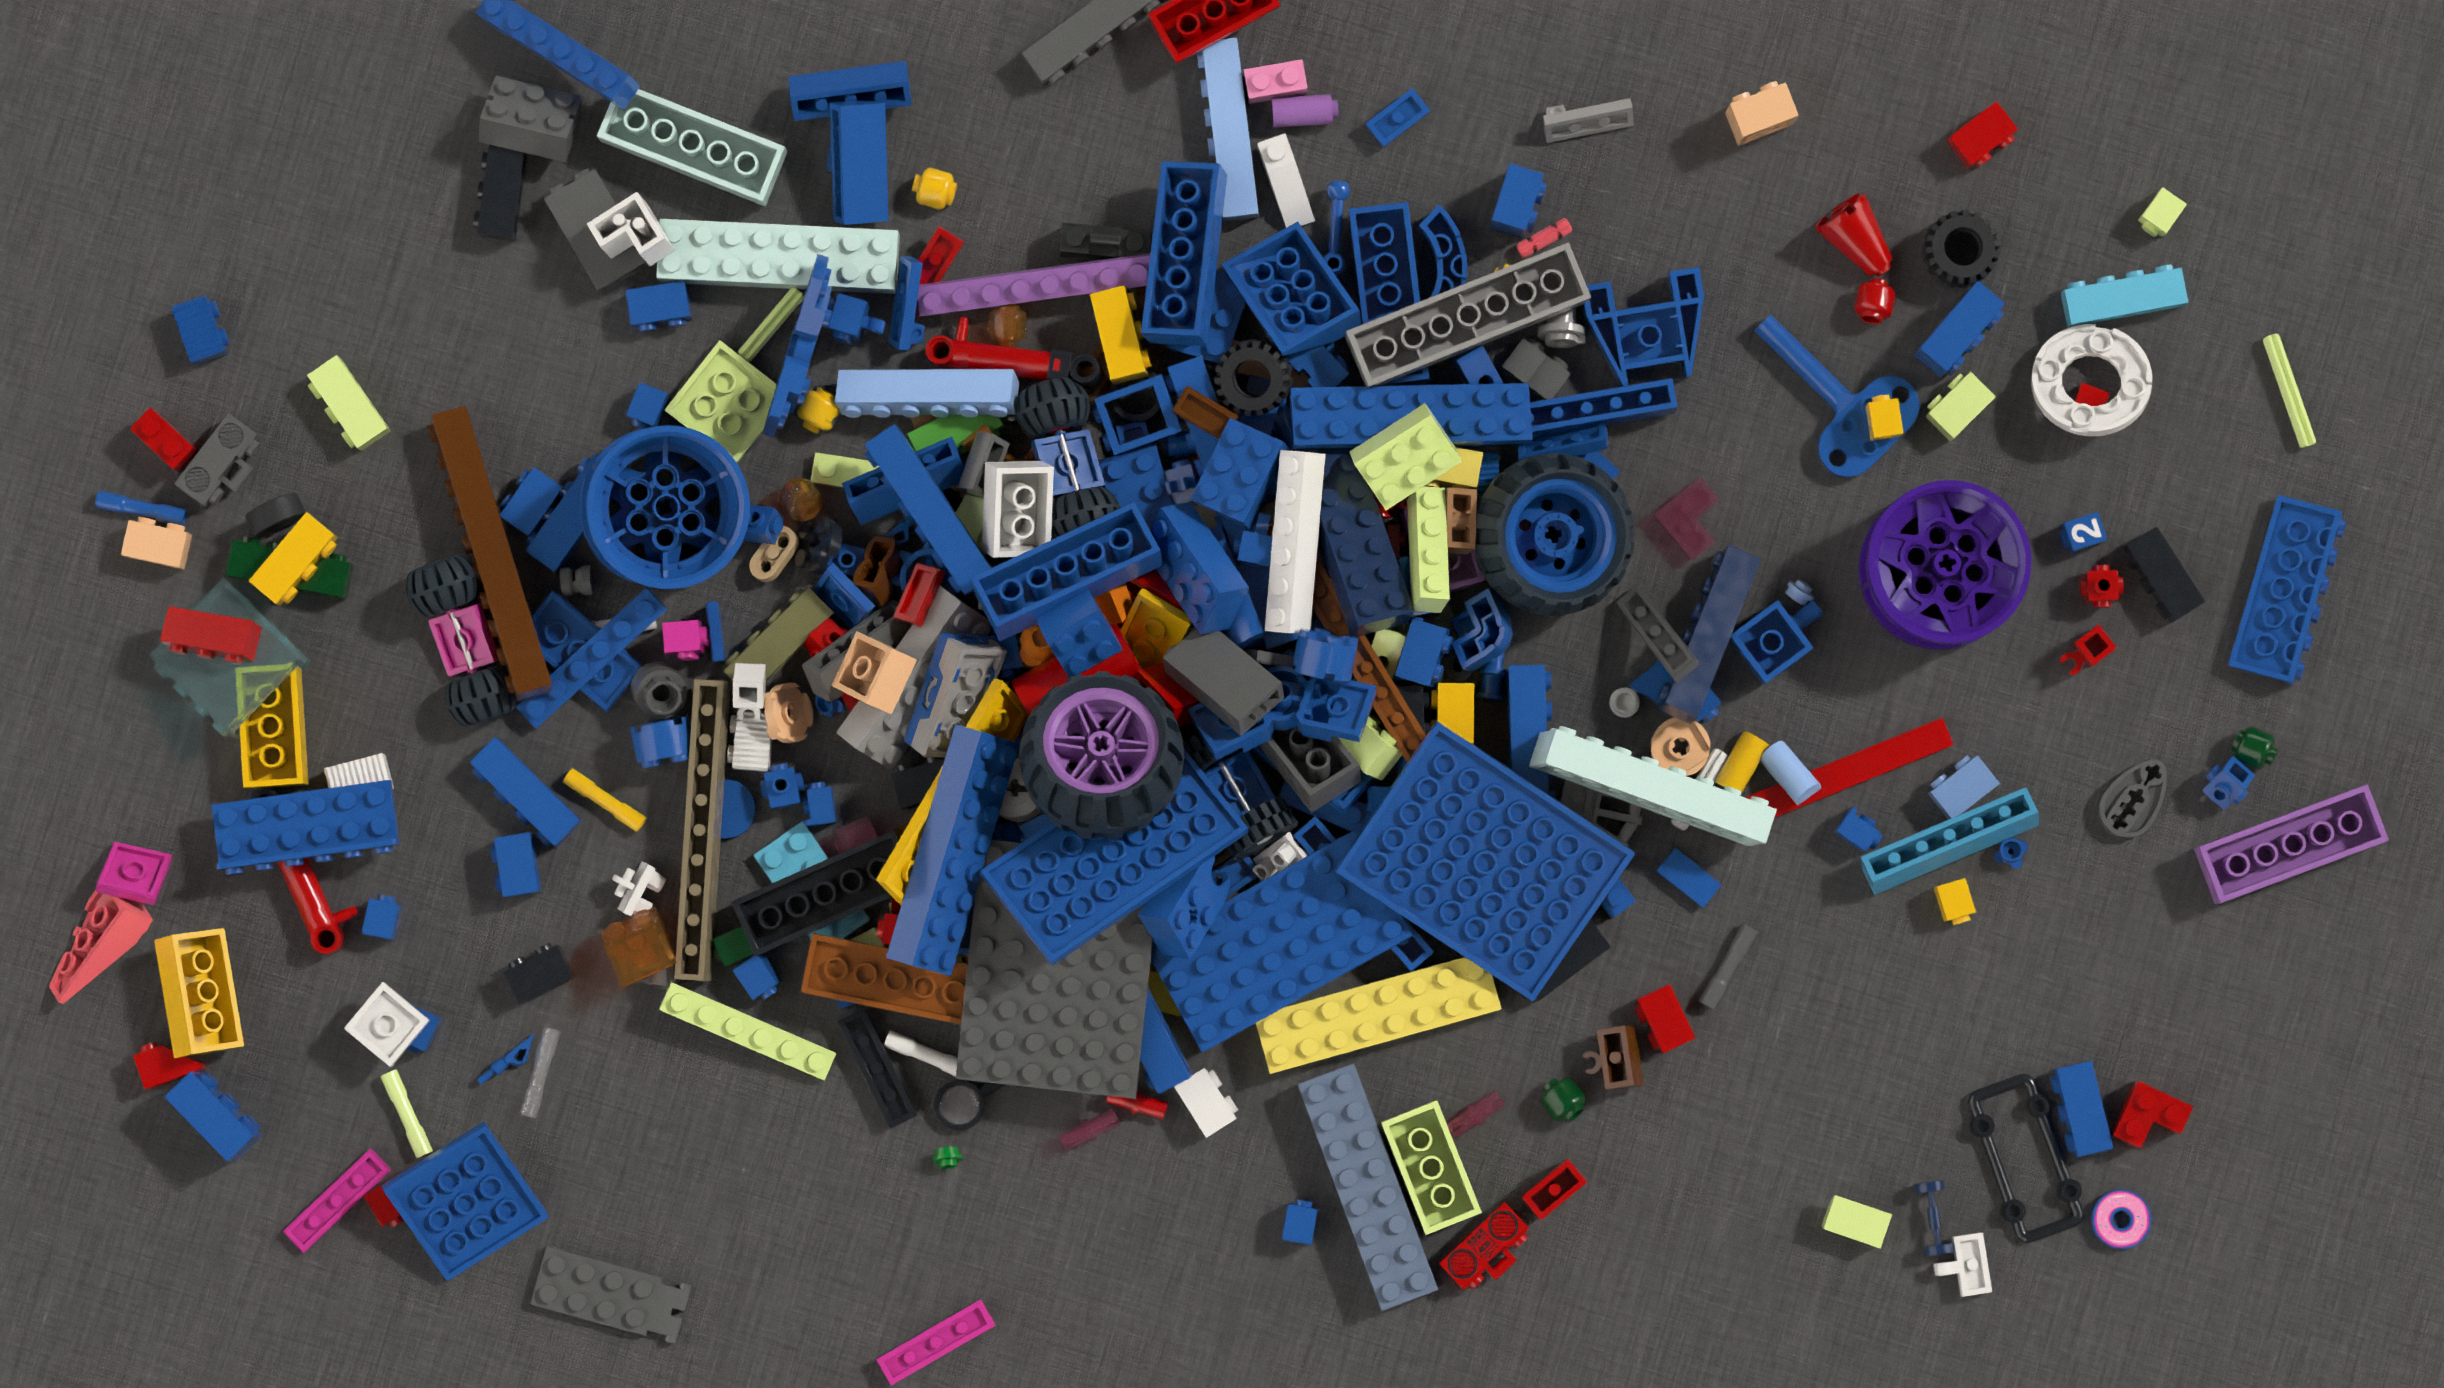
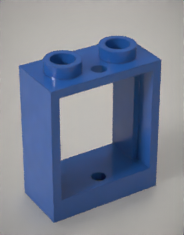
M1162 374L1095 398L1096 405L1091 407L1097 424L1102 422L1106 434L1102 435L1106 450L1107 452L1112 450L1115 456L1183 432L1178 416L1172 413L1174 404ZM1154 387L1168 428L1119 445L1105 404Z

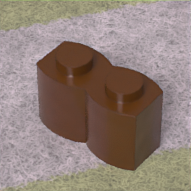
M876 535L866 547L865 560L857 567L853 577V584L876 607L882 608L888 603L893 594L894 585L891 579L900 574L904 563L900 557V549L895 539Z

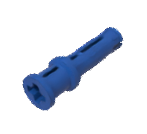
M1505 651L1499 657L1480 668L1479 673L1482 675L1480 692L1476 694V699L1488 702L1503 701V697L1500 694L1502 680L1506 677L1507 673L1505 668H1503Z

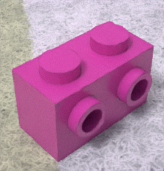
M699 620L662 623L664 653L669 657L678 656V659H681V661L699 660V654H706L705 647H710L709 630L706 629V626L703 627Z

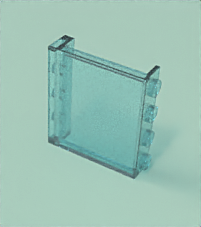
M223 577L193 610L248 619L262 627L254 662L243 660L242 664H233L225 661V657L215 656L214 660L201 658L197 656V652L187 651L186 655H180L170 652L169 646L163 642L149 656L156 662L153 668L165 679L170 676L176 682L173 688L184 698L190 696L195 701L192 705L193 708L204 718L209 715L215 721L212 726L222 736L226 737L229 734L238 740L240 736L235 731L297 666L304 670L312 661L248 598Z

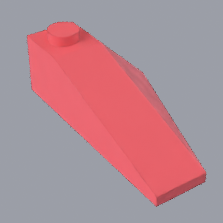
M94 891L84 908L89 912L82 927L76 926L72 934L76 936L70 952L63 954L49 984V988L58 1003L64 1004L138 942L153 921L143 903Z

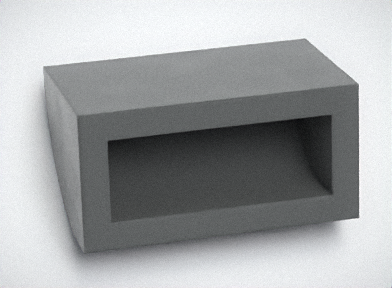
M977 432L957 490L962 494L984 498L985 462H1003L1009 443L992 433Z

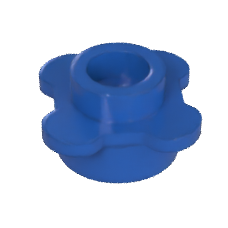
M816 695L815 704L821 714L832 718L837 711H844L845 704L842 696L830 702Z
M2008 838L1999 842V850L1994 854L1995 861L1997 863L2004 862L2010 864L2014 869L2020 868L2023 864V853L2028 850L2027 843L2015 838ZM2009 849H2012V850L2014 851V853H2013V854H2009V853H2008V850H2009Z

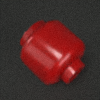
M1872 278L1870 282L1862 283L1858 287L1854 311L1859 315V319L1865 323L1881 324L1892 315L1896 297L1895 291L1888 286L1887 281L1880 278Z

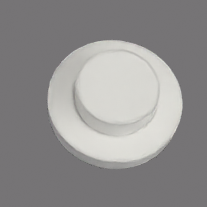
M1619 688L1610 697V709L1619 717H1630L1639 708V697L1630 688Z

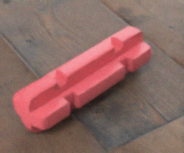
M1562 218L1555 222L1553 227L1550 225L1530 236L1529 240L1525 239L1519 242L1516 248L1520 256L1526 258L1534 254V250L1539 251L1557 241L1559 236L1564 237L1570 234L1572 227L1566 218Z

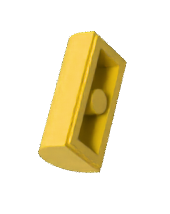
M1743 731L1714 783L1722 788L1727 786L1743 792L1759 765L1762 754L1770 745L1757 736Z

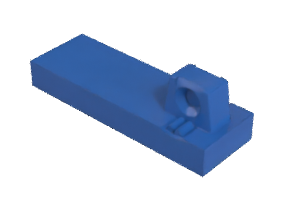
M901 256L888 340V343L898 350H910V345L922 343L925 326L914 322L923 263L912 256Z
M1604 422L1535 437L1531 444H1518V459L1520 461L1531 456L1550 453L1577 456L1608 449V430Z

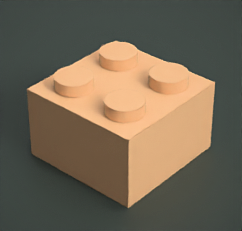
M1777 81L1760 87L1761 91L1757 92V94L1750 96L1749 92H1745L1732 98L1733 101L1730 103L1725 114L1738 146L1794 125L1799 115L1786 82L1778 85Z
M856 631L831 686L866 704L892 714L917 659Z

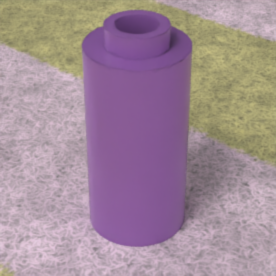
M1331 94L1272 98L1273 127L1333 124V118H1338V101L1332 100Z

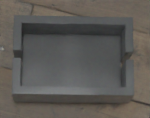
M495 76L488 99L480 116L479 142L566 162L581 120L582 96Z

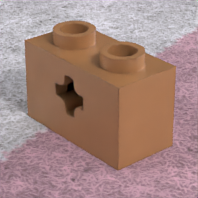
M1446 488L1448 553L1469 554L1475 549L1477 489Z

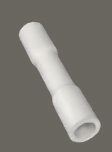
M892 1030L889 1031L884 1047L905 1056L917 1058L956 1076L957 1057L917 1043L914 1039Z

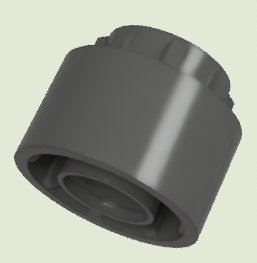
M660 661L650 662L638 669L633 676L631 682L632 696L647 716L655 719H666L674 716L683 708L687 699V687L677 670L670 664ZM657 686H666L662 694L652 695L653 690Z

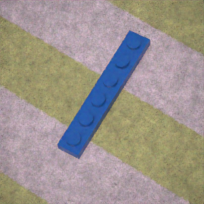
M649 587L645 588L550 675L552 691L526 698L516 708L537 729L668 608Z

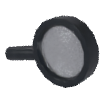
M966 1080L948 1082L939 1089L935 1097L934 1110L936 1116L944 1126L952 1130L963 1131L972 1128L981 1120L984 1114V1098L1006 1086V1084L987 1082L977 1087Z

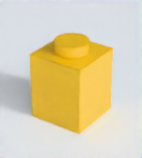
M1889 394L1872 397V402L1865 406L1871 441L1901 437L1904 432L1898 398L1890 399Z
M1966 878L1933 887L1944 922L1952 920L1953 925L1969 921V914L1976 912Z

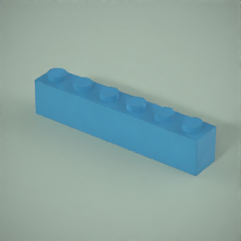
M2025 787L1861 856L1862 871L1873 894L1876 895L2039 826V812Z

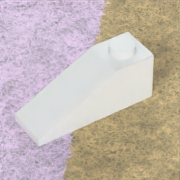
M1284 133L1257 143V150L1285 227L1287 228L1297 221L1301 227L1315 222L1286 134Z

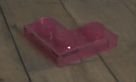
M1702 477L1654 514L1691 561L1715 543V540L1697 520L1698 517L1719 501V498Z

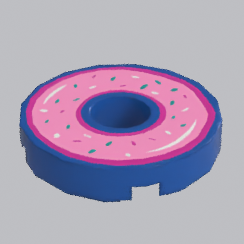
M2117 1189L2106 1192L2092 1208L2091 1225L2093 1232L2102 1243L2111 1248L2128 1249L2135 1247L2146 1238L2151 1229L2152 1216L2149 1206L2141 1196L2132 1191ZM2121 1210L2125 1211L2129 1216V1222L2124 1228H2118L2113 1222L2114 1214Z

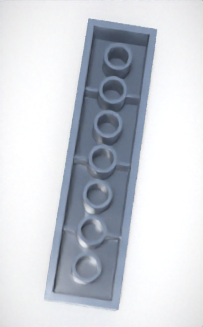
M1354 1063L1297 1084L1381 1311L1437 1291L1436 1282Z

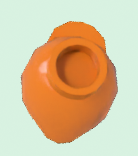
M1038 624L1022 631L1020 656L1026 665L1031 667L1038 666L1055 656Z

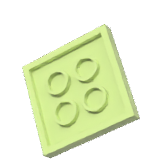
M719 340L669 403L665 411L686 428L699 431L717 441L738 463L763 431L776 383Z

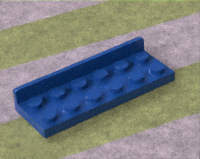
M2282 495L2277 496L2229 660V667L2283 681L2291 686H2294L2295 679L2301 680L2305 668V663L2301 662L2304 651L2309 652L2314 636L2309 634L2312 622L2318 623L2322 606L2317 605L2320 594L2326 595L2330 578L2325 577L2328 566L2334 567L2338 554V549L2334 548L2337 537H2343L2347 521L2342 520V511Z
M391 780L211 805L219 861L216 864L217 870H225L226 875L244 873L243 867L255 866L256 871L274 869L273 863L285 862V867L303 865V859L314 857L315 863L332 861L333 855L343 853L345 858L361 857L364 850L374 849L375 854L393 852L392 846L400 845Z

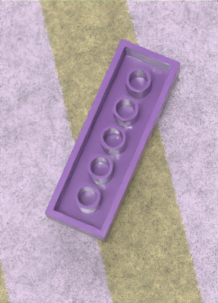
M2368 784L2195 847L2194 851L2215 904H2219L2389 841Z

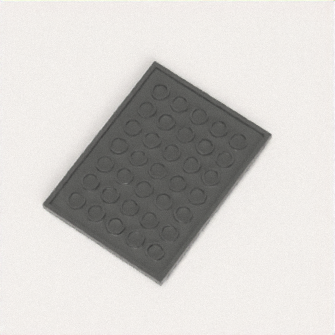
M991 839L983 869L1021 844V842ZM981 876L974 899L956 1079L1136 1099L1153 938L1149 935L1138 916L1145 903L1051 966Z

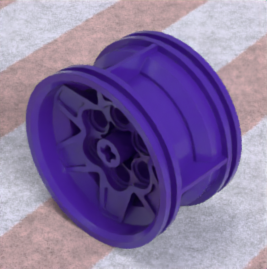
M1941 480L1929 482L1911 489L1900 496L1875 519L1869 528L1859 554L1858 579L1860 589L1873 617L1886 631L1897 639L1925 649L1946 650L1958 648L1989 634L2000 627L2015 612L2029 584L2032 565L2031 549L2026 531L2020 519L2011 507L1993 492L1979 485L1964 481ZM1951 511L1966 515L1969 518L1961 524H1956ZM1917 517V535L1899 533L1909 521ZM1932 529H1938L1943 533L1944 540L1942 544L1931 542L1929 533ZM1961 537H1967L1972 541L1973 548L1971 552L1966 553L1960 550L1958 541ZM1992 543L1995 545L1999 560L1987 555V550ZM1910 550H1917L1922 554L1923 560L1920 565H1913L1909 562L1908 553ZM1943 558L1951 564L1949 572H1947L1946 568H1940L1939 566ZM1890 565L1906 574L1905 579L1897 590L1892 580ZM1968 566H1975L1979 569L1980 579L1978 581H1970L1966 577ZM1922 578L1929 582L1930 591L1928 594H1920L1916 590L1915 583L1917 579ZM1947 587H1954L1958 590L1959 599L1957 602H1949L1945 598L1944 591ZM1975 594H1992L1988 601L1976 612ZM1936 604L1944 620L1933 619L1920 614V612L1930 605Z

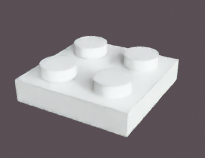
M382 982L344 1029L389 1067H392L430 1020L385 982Z

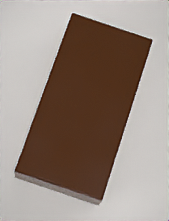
M1186 386L1172 409V413L1218 440L1229 419L1232 418L1237 421L1239 417L1189 386Z

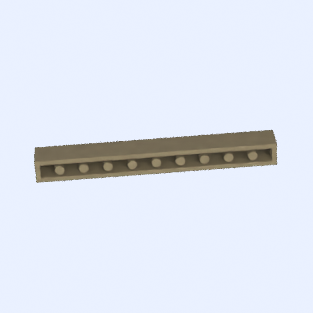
M694 679L674 979L711 981L712 947L714 946L731 682Z

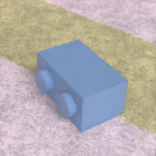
M1966 755L1954 765L1956 771L1948 778L1945 774H1942L1930 784L1933 789L1927 794L1948 820L1961 815L2000 784L1978 755L1972 759Z

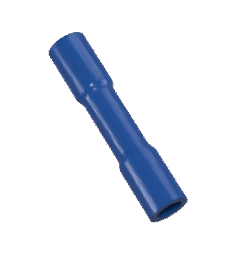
M101 490L98 491L95 507L99 509L135 514L184 526L186 522L187 509L166 504H154Z

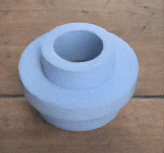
M1798 579L1796 583L1791 580L1788 582L1787 585L1789 587L1785 593L1799 604L1805 606L1808 601L1814 599V596L1811 594L1813 589L1802 580Z

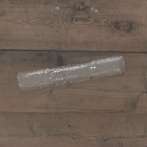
M547 1027L543 1028L537 1049V1058L519 1114L537 1118L551 1060L555 1055L561 1031Z

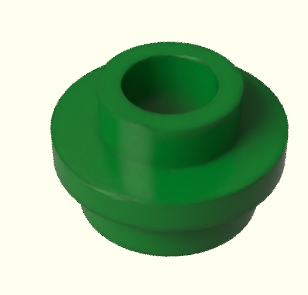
M952 1146L936 1149L935 1156L932 1158L933 1164L939 1165L940 1169L956 1168L957 1163L963 1161L962 1154H959V1148Z

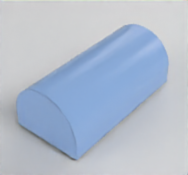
M1784 741L1774 743L1762 754V765L1797 805L1821 789V784Z

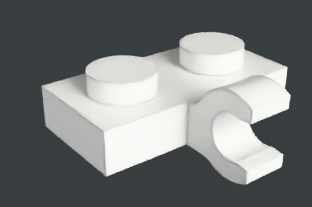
M1983 1232L1951 1237L1955 1261L1933 1264L1935 1276L1957 1273L1962 1297L1992 1292Z

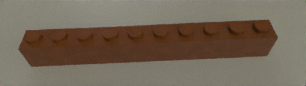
M466 405L431 415L432 424L427 426L431 442H438L440 452L436 453V458L440 470L446 469L449 480L444 481L448 497H454L458 507L453 509L457 526L463 525L466 536L461 537L466 554L472 553L474 564L470 566L482 585L483 592H479V598L483 610L489 609L492 619L487 621L492 638L498 637L500 648L496 649L498 660L501 666L506 665L509 676L504 677L509 694L515 693L517 701L552 691L550 676Z

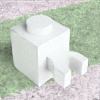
M735 663L733 707L738 708V719L743 720L744 711L749 709L755 713L754 720H760L766 690V664Z

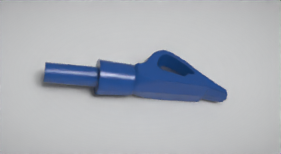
M912 515L909 518L905 517L903 521L884 537L893 539L894 535L902 532L904 535L903 539L897 540L896 543L897 545L906 543L910 537L909 529L916 524L915 519Z
M531 1034L527 1040H524L506 1055L490 1064L491 1068L477 1078L479 1084L482 1085L495 1074L499 1075L509 1065H524L528 1059L534 1035ZM526 1049L522 1060H517L515 1057L519 1051Z

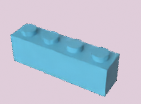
M2172 265L2156 267L2155 273L2145 275L2143 270L2126 273V278L2115 280L2114 275L2097 278V283L2085 285V281L2067 284L2068 289H2064L2060 293L2067 328L2184 307L2188 303L2182 268L2173 269Z

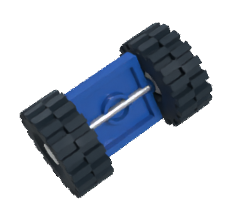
M1200 734L1194 735L1189 741L1183 743L1184 749L1248 827L1246 835L1227 847L1234 861L1244 859L1246 856L1249 857L1255 852L1263 850L1297 827L1299 823L1283 796L1275 798L1249 751L1243 753L1241 748L1215 760Z

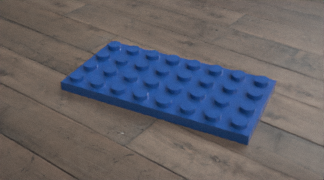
M1184 749L1182 776L1173 798L1163 813L1159 816H1154L1147 827L1138 832L1132 830L1123 834V837L1108 840V837H1094L1091 840L1079 837L1076 832L1070 829L1066 832L1050 823L982 869L980 873L1042 955L1053 966L1246 835L1248 827ZM1132 769L1126 772L1124 775L1131 773Z
M1355 830L1226 901L1191 959L1161 955L1153 942L1151 961L1202 1053L1413 936L1402 915L1335 872L1334 869L1358 836Z

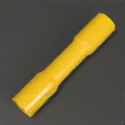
M574 768L568 772L563 780L565 785L613 814L617 820L635 832L641 829L647 817L626 803L620 802L596 786L592 780Z

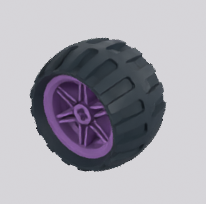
M1096 671L1094 675L1082 677L1079 674L1068 678L1064 685L1053 687L1042 697L1040 705L1032 710L1024 727L1019 752L1020 769L1031 800L1041 813L1048 815L1054 825L1066 832L1070 829L1076 832L1079 837L1093 840L1094 837H1108V840L1122 838L1123 834L1132 830L1138 832L1151 823L1152 818L1162 814L1171 802L1183 771V741L1173 713L1166 708L1163 699L1149 687L1143 688L1137 679L1123 675L1120 677L1110 675L1107 671ZM1073 762L1078 764L1074 771L1068 767ZM1125 766L1132 768V772L1124 775L1122 770ZM1093 781L1098 783H1104V785H1094Z

